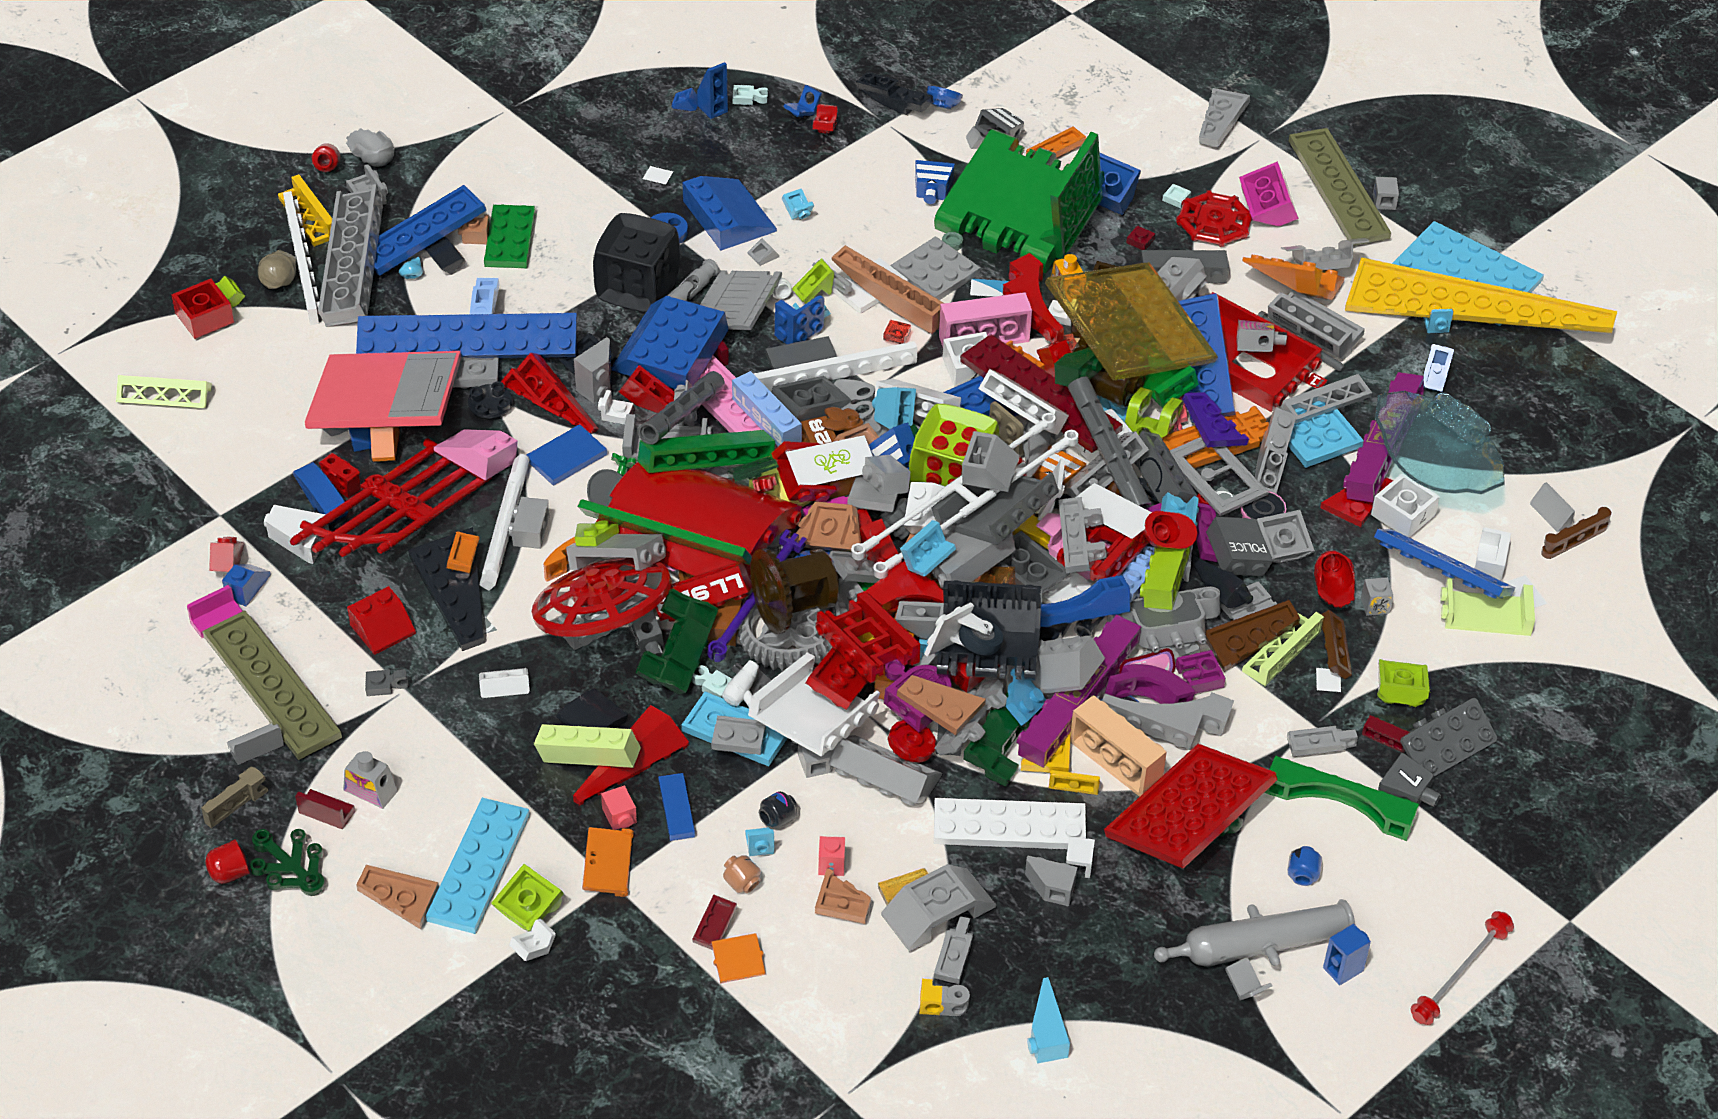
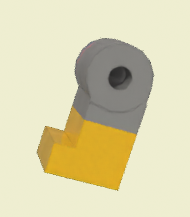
M922 978L919 1014L961 1016L967 1012L970 993L966 987L962 985H953L951 987L932 985L933 979Z

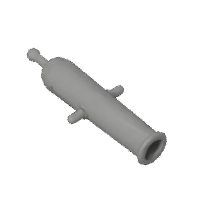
M1340 899L1334 905L1266 916L1259 914L1257 907L1251 904L1247 907L1250 918L1197 927L1188 934L1184 944L1167 949L1165 947L1157 948L1154 952V958L1159 962H1165L1169 958L1187 956L1197 965L1213 966L1264 954L1267 955L1271 965L1277 966L1280 963L1277 951L1328 940L1353 923L1355 924L1354 915L1349 903L1343 899Z

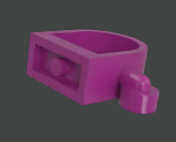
M895 659L885 665V676L890 680H894V682L885 689L884 704L916 731L920 732L933 720L897 697V690L912 675L951 687V677L949 673L948 675H937V667L932 665H919L904 672L905 665Z

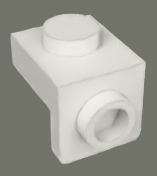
M537 919L531 931L512 937L509 946L525 961L549 953L555 938V932L543 920Z

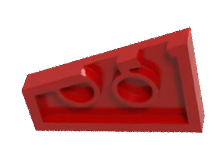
M1385 477L1379 492L1394 480ZM1343 489L1321 502L1320 508L1361 527L1372 513L1373 502L1348 499L1347 489Z

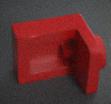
M818 104L817 115L813 121V129H818L820 133H830V131H833L837 123L838 107Z

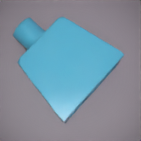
M892 387L878 389L877 395L872 401V406L875 409V421L888 429L907 422L911 426L913 424L916 388Z

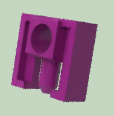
M1212 650L1177 657L1175 667L1179 674L1185 669L1195 667V669L1187 670L1182 674L1183 679L1187 680V683L1195 690V694L1224 688L1226 678Z

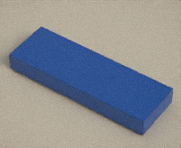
M683 773L659 776V786L670 841L694 838L695 830Z

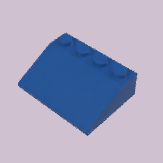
M699 176L683 182V202L720 251L777 232L775 225L739 179Z

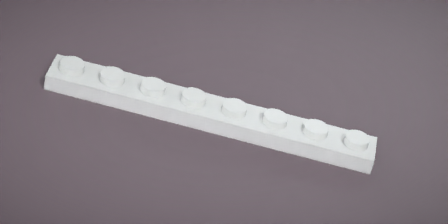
M291 191L284 192L285 208L310 325L319 324L318 315H320L318 312L319 302H315L318 299L317 288L312 287V285H315L313 272H309V270H312L310 257H305V255H309L307 242L302 243L306 238L304 228H299L303 226L301 214H296V212H300L298 200H293Z
M913 341L754 373V375L771 392L773 386L825 376L830 381L917 363V345Z

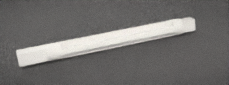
M520 454L514 459L479 585L488 591L496 585L509 539V525L514 521V507L518 506L530 459L524 454Z

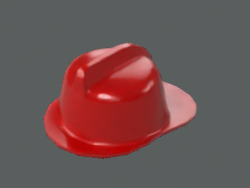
M1154 511L1145 520L1143 536L1154 547L1185 549L1196 540V525L1186 515Z

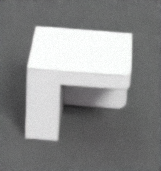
M1069 836L1066 863L1086 866L1085 878H1090L1095 840Z

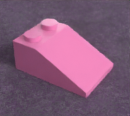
M463 430L436 445L434 451L478 477L487 480L513 464L516 458L518 440L502 431Z

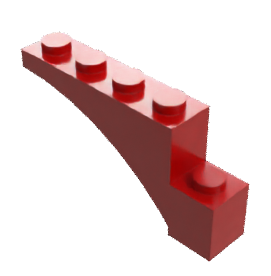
M1031 253L1010 262L1009 279L1011 281L1003 284V295L1026 293L1032 309L1031 327L1036 329L1051 343L1062 341L1064 339V327L1048 310L1039 288V282L1043 278V263Z
M867 509L857 510L861 544L886 530L882 519L872 522ZM887 535L879 541V544L867 551L866 554L868 555L867 560H871L876 564L877 562L887 561L895 554H898L890 535ZM899 564L890 569L888 573L892 571L894 568H896Z

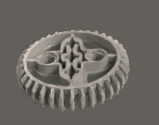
M839 596L836 605L832 608L822 610L816 607L792 613V623L785 633L774 634L764 624L760 637L756 639L752 629L760 617V613L755 604L738 629L740 643L751 659H755L757 664L762 663L764 667L771 666L773 670L780 667L783 672L807 652L815 656L814 664L818 665L831 650L832 646L816 630L817 612L823 611L825 613V611L829 610L834 616H838L847 612V606L843 602L842 597ZM792 645H794L797 648L792 650H785Z

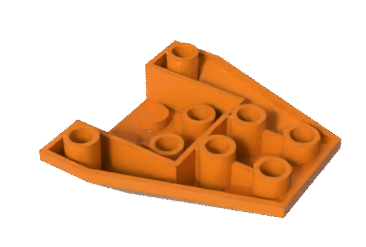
M1251 254V258L1243 257L1242 259L1244 263L1296 292L1316 298L1333 300L1345 278L1339 276L1338 271L1328 269L1323 273L1322 269L1316 268V263L1303 261V265H1298L1278 258L1268 259Z

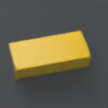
M1050 770V789L1098 795L1100 776Z

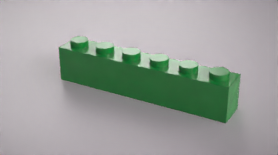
M764 430L661 438L654 444H646L640 440L637 461L648 473L773 461L771 453L774 451L775 440Z

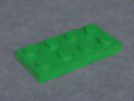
M493 204L484 256V267L527 269L535 219V206Z

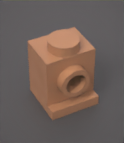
M484 214V218H473L458 228V235H462L463 244H487L490 226L489 215Z

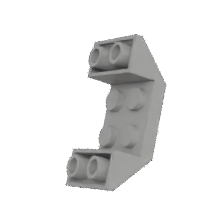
M946 864L903 886L881 912V916L910 952L931 941L932 928L967 910L976 918L995 908L996 904L967 868Z

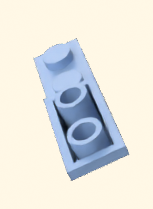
M477 278L476 286H473L470 314L495 313L499 289L498 278Z
M1145 546L1122 574L1130 587V602L1140 598V587L1142 583H1145V571L1150 569L1151 554L1154 555V547Z

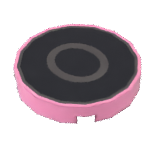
M1269 492L1268 495L1240 507V513L1243 515L1242 518L1258 519L1286 513V504L1280 496Z

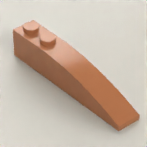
M846 245L832 256V261L882 304L931 334L939 328L940 305L944 304L942 301Z

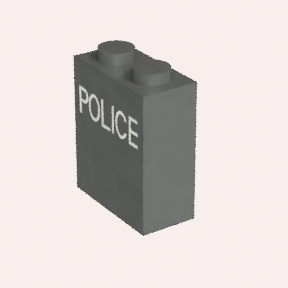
M1215 517L1206 531L1219 566L1223 570L1232 572L1235 575L1264 576L1273 562L1256 519Z

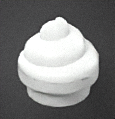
M781 278L772 296L776 299L787 298L791 293L790 282L785 278Z

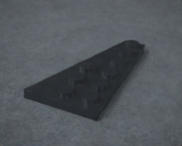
M473 527L460 531L461 533L474 535ZM454 533L409 549L408 554L462 651L484 644L476 553L470 573L447 568V562L456 535Z

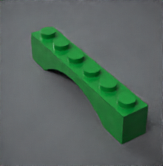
M1275 756L1269 770L1276 772L1277 781L1264 793L1284 800L1315 797L1341 802L1366 815L1382 833L1407 841L1419 804L1360 783L1340 778L1336 775L1316 770L1313 767H1307L1289 759Z

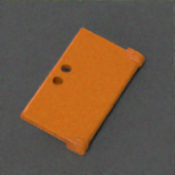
M592 827L588 829L583 890L615 893V896L620 897L628 895L627 887L632 838L634 837L633 830L622 828L620 831Z

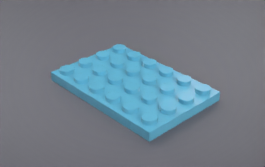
M1435 221L1392 263L1532 293L1543 281L1544 274Z

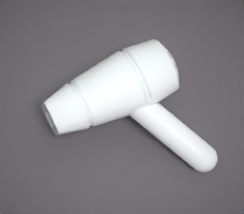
M749 660L728 683L722 693L723 699L728 704L738 706L744 700L748 707H750L752 694L749 690L759 673V665Z

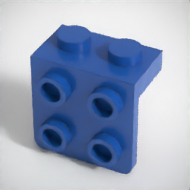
M819 295L797 310L782 299L776 302L775 336L784 343L791 344L806 341L815 333L820 332L824 326L825 298Z

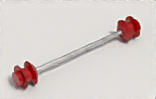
M1493 912L1491 918L1485 921V927L1489 934L1432 999L1420 996L1417 999V1003L1411 1006L1412 1017L1416 1022L1431 1025L1434 1017L1440 1015V1008L1436 1002L1492 937L1503 940L1507 938L1508 932L1513 931L1514 923L1507 913Z

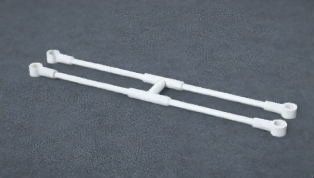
M1045 413L1039 423L1031 427L1026 434L1008 446L1014 449L1044 429L1054 428L1056 425L1055 415ZM1074 430L1066 431L1064 438L1054 444L1050 450L1015 473L1012 482L1054 453L1060 452L1067 446H1075L1078 443V433ZM962 476L938 491L937 495L879 535L871 537L862 544H854L851 548L852 557L855 560L864 559L866 552L879 544L880 540L954 491L970 503L960 509L958 514L940 525L942 531L994 498L999 490L989 489L977 497L963 486ZM902 552L895 554L885 562H877L874 565V576L879 579L887 577L888 571L902 561Z

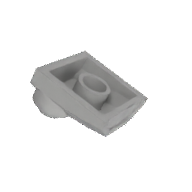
M1300 510L1256 519L1274 563L1298 560L1314 553L1315 550Z

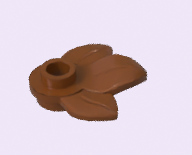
M829 407L824 410L829 419L821 423L822 427L846 432L863 425V420L859 418V413L853 409L846 408L842 410L838 407Z

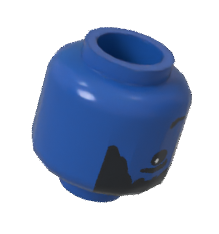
M1302 846L1293 850L1289 856L1287 868L1289 877L1296 884L1302 886L1311 885L1319 879L1322 868V856L1309 846Z

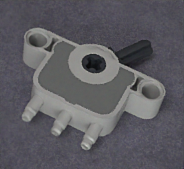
M1182 578L1173 610L1145 608L1144 598H1140L1130 602V612L1121 613L1119 616L1142 626L1138 644L1144 648L1152 649L1154 653L1159 652L1161 647L1175 645L1180 649L1183 647V643L1199 641L1200 644H1205L1207 642L1205 619L1214 618L1220 614V591L1215 587L1181 591L1184 584V579ZM1107 615V622H1111L1115 615Z

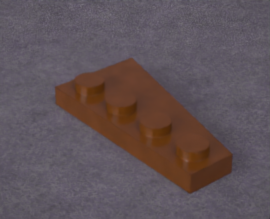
M1287 600L1205 630L1207 644L1223 672H1226L1299 624L1300 616L1291 601Z

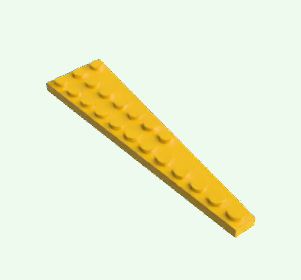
M1362 257L1345 305V311L1357 313L1367 312L1430 318L1433 309H1452V320L1612 333L1617 316V311Z

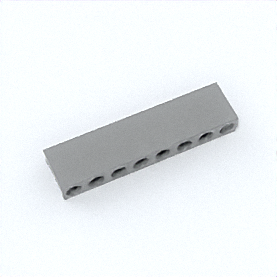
M377 184L372 185V189L348 194H342L341 191L336 193L318 309L326 327L357 322L358 316H368L384 197Z

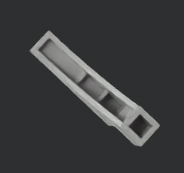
M1211 692L1210 696L1174 704L1140 703L1120 699L1105 694L1102 700L1117 714L1125 717L1135 728L1154 738L1163 739L1178 747H1184L1189 750L1198 728L1208 733L1222 735L1234 700Z

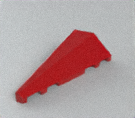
M530 353L517 369L512 368L502 379L501 382L504 386L516 394L566 419L573 425L577 426L580 424L590 434L599 429L541 355Z
M650 705L630 728L641 747L634 767L598 765L573 795L574 802L579 805L584 804V800L594 794L600 795L605 792L607 787L615 783L619 785L649 769L652 763L661 758L667 759L671 757V753L680 748L686 749L689 746V741L669 715Z

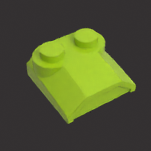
M1379 659V687L1377 695L1383 702L1388 704L1401 703L1413 707L1426 702L1429 696L1427 665Z
M523 864L491 904L505 917L529 932L532 930L535 920H542L548 913H552L560 907L564 893L533 869Z

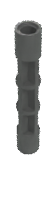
M710 371L689 390L681 393L676 400L667 404L662 411L656 413L640 425L638 434L641 440L646 444L656 443L669 433L671 428L684 421L690 413L698 410L705 401L710 400L723 390L725 381L722 375L718 372Z
M1081 377L1074 380L1068 385V389L1121 496L1144 509L1148 508L1151 502L1143 486L1140 484V480L1100 400L1097 398L1089 378Z

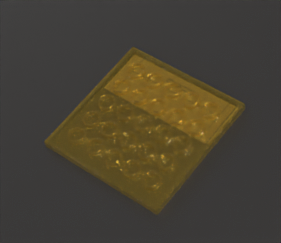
M1150 262L1048 277L1045 281L1046 286L1113 381L1186 368L1189 365L1192 367L1214 363L1218 358Z

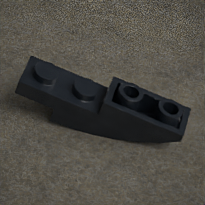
M867 72L856 81V86L869 97L905 115H908L912 110L923 112L933 103L932 95L900 87L899 80Z

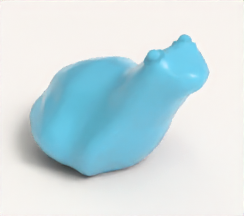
M419 256L417 258L412 257L411 261L403 264L399 274L406 279L421 276L423 272L421 259Z

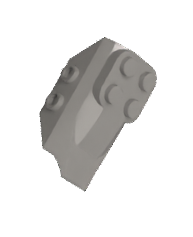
M1171 257L1155 274L1152 280L1174 309L1173 302L1193 298L1207 283L1205 280L1207 275L1200 259Z

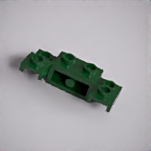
M674 588L670 589L660 611L675 619V623L663 653L659 657L650 651L643 652L635 674L654 685L660 683L678 695L686 693L694 671L700 665L701 660L699 658L703 649L708 644V635L719 609L709 602L689 597Z
M1006 704L999 709H991L987 715L986 722L983 726L981 725L985 731L981 739L969 743L964 750L963 760L984 769L985 777L1007 786L1018 771L1019 764L1005 756L1017 741L1019 734L1023 730L1028 729L1033 716L1021 726L1006 708ZM1042 708L1036 713V715H1039V713L1042 711Z

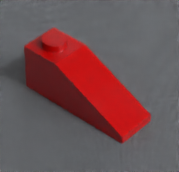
M638 365L619 390L620 394L636 406L659 413L667 404L673 402L675 394L672 389L640 365Z

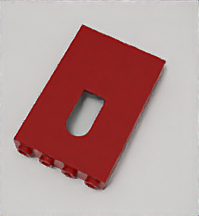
M1217 294L1232 392L1272 412L1277 406H1282L1283 400L1290 394H1294L1298 386L1302 382H1306L1314 370L1317 371L1322 363V349L1274 324V331L1287 332L1286 345L1273 344L1272 352L1237 351L1238 320L1262 323L1271 322ZM1242 352H1245L1273 367L1275 374L1269 378H1262L1233 363V361Z

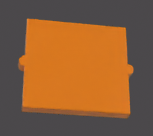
M756 933L711 942L715 957L713 965L717 967L720 984L765 975L762 961L763 951H760Z

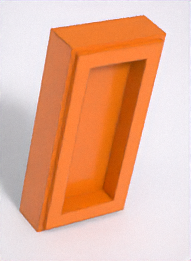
M456 532L447 562L448 569L470 573L479 536Z

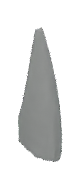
M1027 420L1023 435L1036 424ZM1043 430L1022 443L1026 466L1047 452L1052 436L1051 432ZM1041 463L1025 473V476L1032 477Z

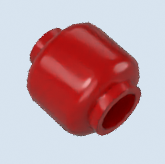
M329 143L319 145L312 154L314 167L322 172L334 170L341 159L338 148Z

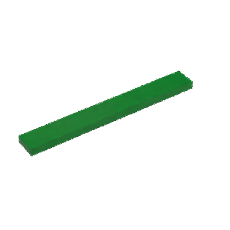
M584 499L580 500L577 506L589 517L602 521L606 520L609 523L618 524L619 526L645 534H662L665 540L739 562L743 560V563L750 565L752 560L750 553L740 546Z

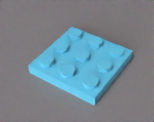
M1317 401L1312 403V405L1322 407L1326 403ZM1298 408L1295 411L1300 415L1305 413L1307 409ZM1336 409L1308 420L1294 423L1288 447L1306 468L1359 449V447L1363 446L1364 440L1339 410Z

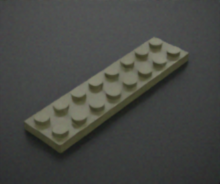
M1328 128L1290 134L1289 143L1347 240L1366 238L1369 240L1367 243L1390 239V229Z
M245 610L203 631L205 640L269 723H272L273 726L279 725L283 741L298 760L342 738L339 728Z

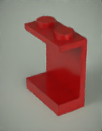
M784 441L771 453L788 500L825 502L837 490L835 486L821 484L798 485L786 452L820 445L819 443Z

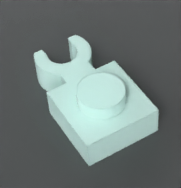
M734 85L733 104L753 105V101L762 104L767 103L768 88L754 89V86Z
M700 665L699 673L701 676L693 674L691 681L696 685H702L703 692L706 691L723 698L722 693L732 678L718 670L711 674L707 667Z

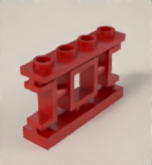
M1105 524L1085 528L1087 542L1096 543L1101 539L1113 542L1109 548H1106V558L1089 562L1090 580L1095 581L1096 579L1119 576L1149 543L1146 537L1143 536V531L1131 539L1111 527L1105 526ZM1061 548L1057 553L1056 559L1065 567L1064 550Z
M866 591L857 594V602L854 600L849 601V611L834 616L829 610L825 611V613L823 611L817 612L815 627L818 634L823 636L833 649H837L844 656V659L851 663L858 673L870 683L876 680V674L879 677L884 675V664L895 659L903 665L908 663L915 665L920 662V643ZM868 632L875 637L865 643H862L857 638Z

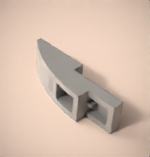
M1277 407L1273 409L1268 429L1264 432L1255 471V478L1267 491L1275 494L1277 493L1288 455L1286 451L1297 416Z

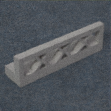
M1356 374L1283 400L1281 409L1296 414V424L1369 398L1372 392L1360 375ZM1321 401L1325 402L1326 405L1318 407L1312 405V403ZM1303 408L1307 409V411L1298 415L1295 409Z

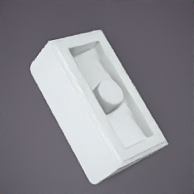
M526 668L479 674L482 698L528 694L530 691L528 669Z

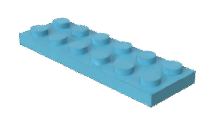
M481 798L426 914L427 922L476 934L530 816L529 809Z

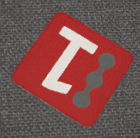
M1312 373L1305 383L1317 389L1322 387L1328 380Z

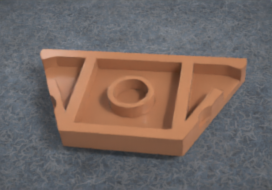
M814 502L808 510V514L798 523L800 528L796 532V534H799L797 542L799 543L802 537L808 539L804 548L851 552L854 544H861L857 508L853 505Z

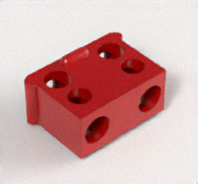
M331 453L319 462L321 471L331 481L336 490L347 498H350L361 489L360 472L346 460Z

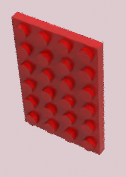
M1198 743L1104 829L1107 838L1184 869L1277 781L1276 772Z

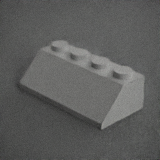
M1075 636L1066 639L1057 638L1050 641L1040 640L1036 679L1031 681L1043 694L1082 690L1105 657L1092 636ZM1007 665V692L1008 685L1013 682V676L1010 675V671L1016 666Z
M856 735L840 740L829 762V765L836 768L835 772L844 776L851 774L858 777L857 781L867 786L874 784L880 787V792L893 796L894 793L902 797V802L913 806L915 803L925 802L942 776L941 772L918 762L904 760L893 751Z

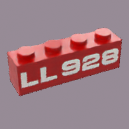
M742 560L673 583L670 589L674 588L689 597L709 602L713 606L718 607L725 604L727 599L734 598V600H740L748 596L747 593L751 590L752 584ZM664 598L655 607L660 621L666 619L669 622L675 621V619L660 611L665 600Z

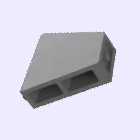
M945 529L942 531L945 540L955 544L956 550L931 572L934 579L938 578L941 588H943L944 581L972 582L1016 550L1013 535L1011 533L998 545Z

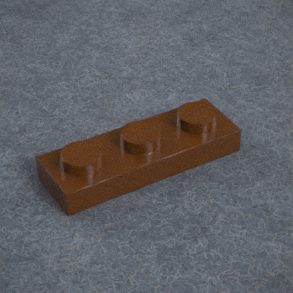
M1327 610L1321 614L1324 616L1322 629L1325 634V648L1328 654L1327 664L1333 673L1346 679L1352 675L1344 620L1330 610Z

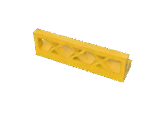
M299 174L291 177L293 188L284 192L291 191L292 196H297L299 208L306 209L305 213L296 212V214H301L303 226H300V228H304L305 235L314 247L328 242L332 217ZM284 192L278 194V198L285 207ZM306 220L315 221L314 225L305 224ZM315 232L325 234L317 238L314 237Z

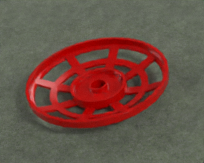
M619 557L595 562L579 570L571 571L552 582L537 596L531 611L535 625L543 632L551 635L579 637L606 632L631 623L653 610L667 596L672 582L668 568L658 561L650 565L651 567L641 571H636L635 569L622 571L619 568L623 565L635 568L634 559ZM662 572V579L656 590L644 586L647 581V573ZM639 574L636 583L627 582V576ZM570 587V591L557 597L561 588ZM638 592L649 596L638 605L620 614L615 607ZM551 594L550 602L538 611L543 601ZM572 597L574 605L570 607L563 605L561 602ZM552 608L568 614L563 624L548 621L542 615ZM606 609L609 618L573 624L578 614L594 613Z

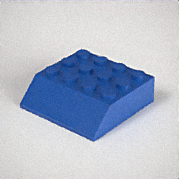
M670 296L663 297L650 305L611 367L612 371L630 376L640 365L670 388L676 389L677 385H686V380L694 386L729 330L725 312Z

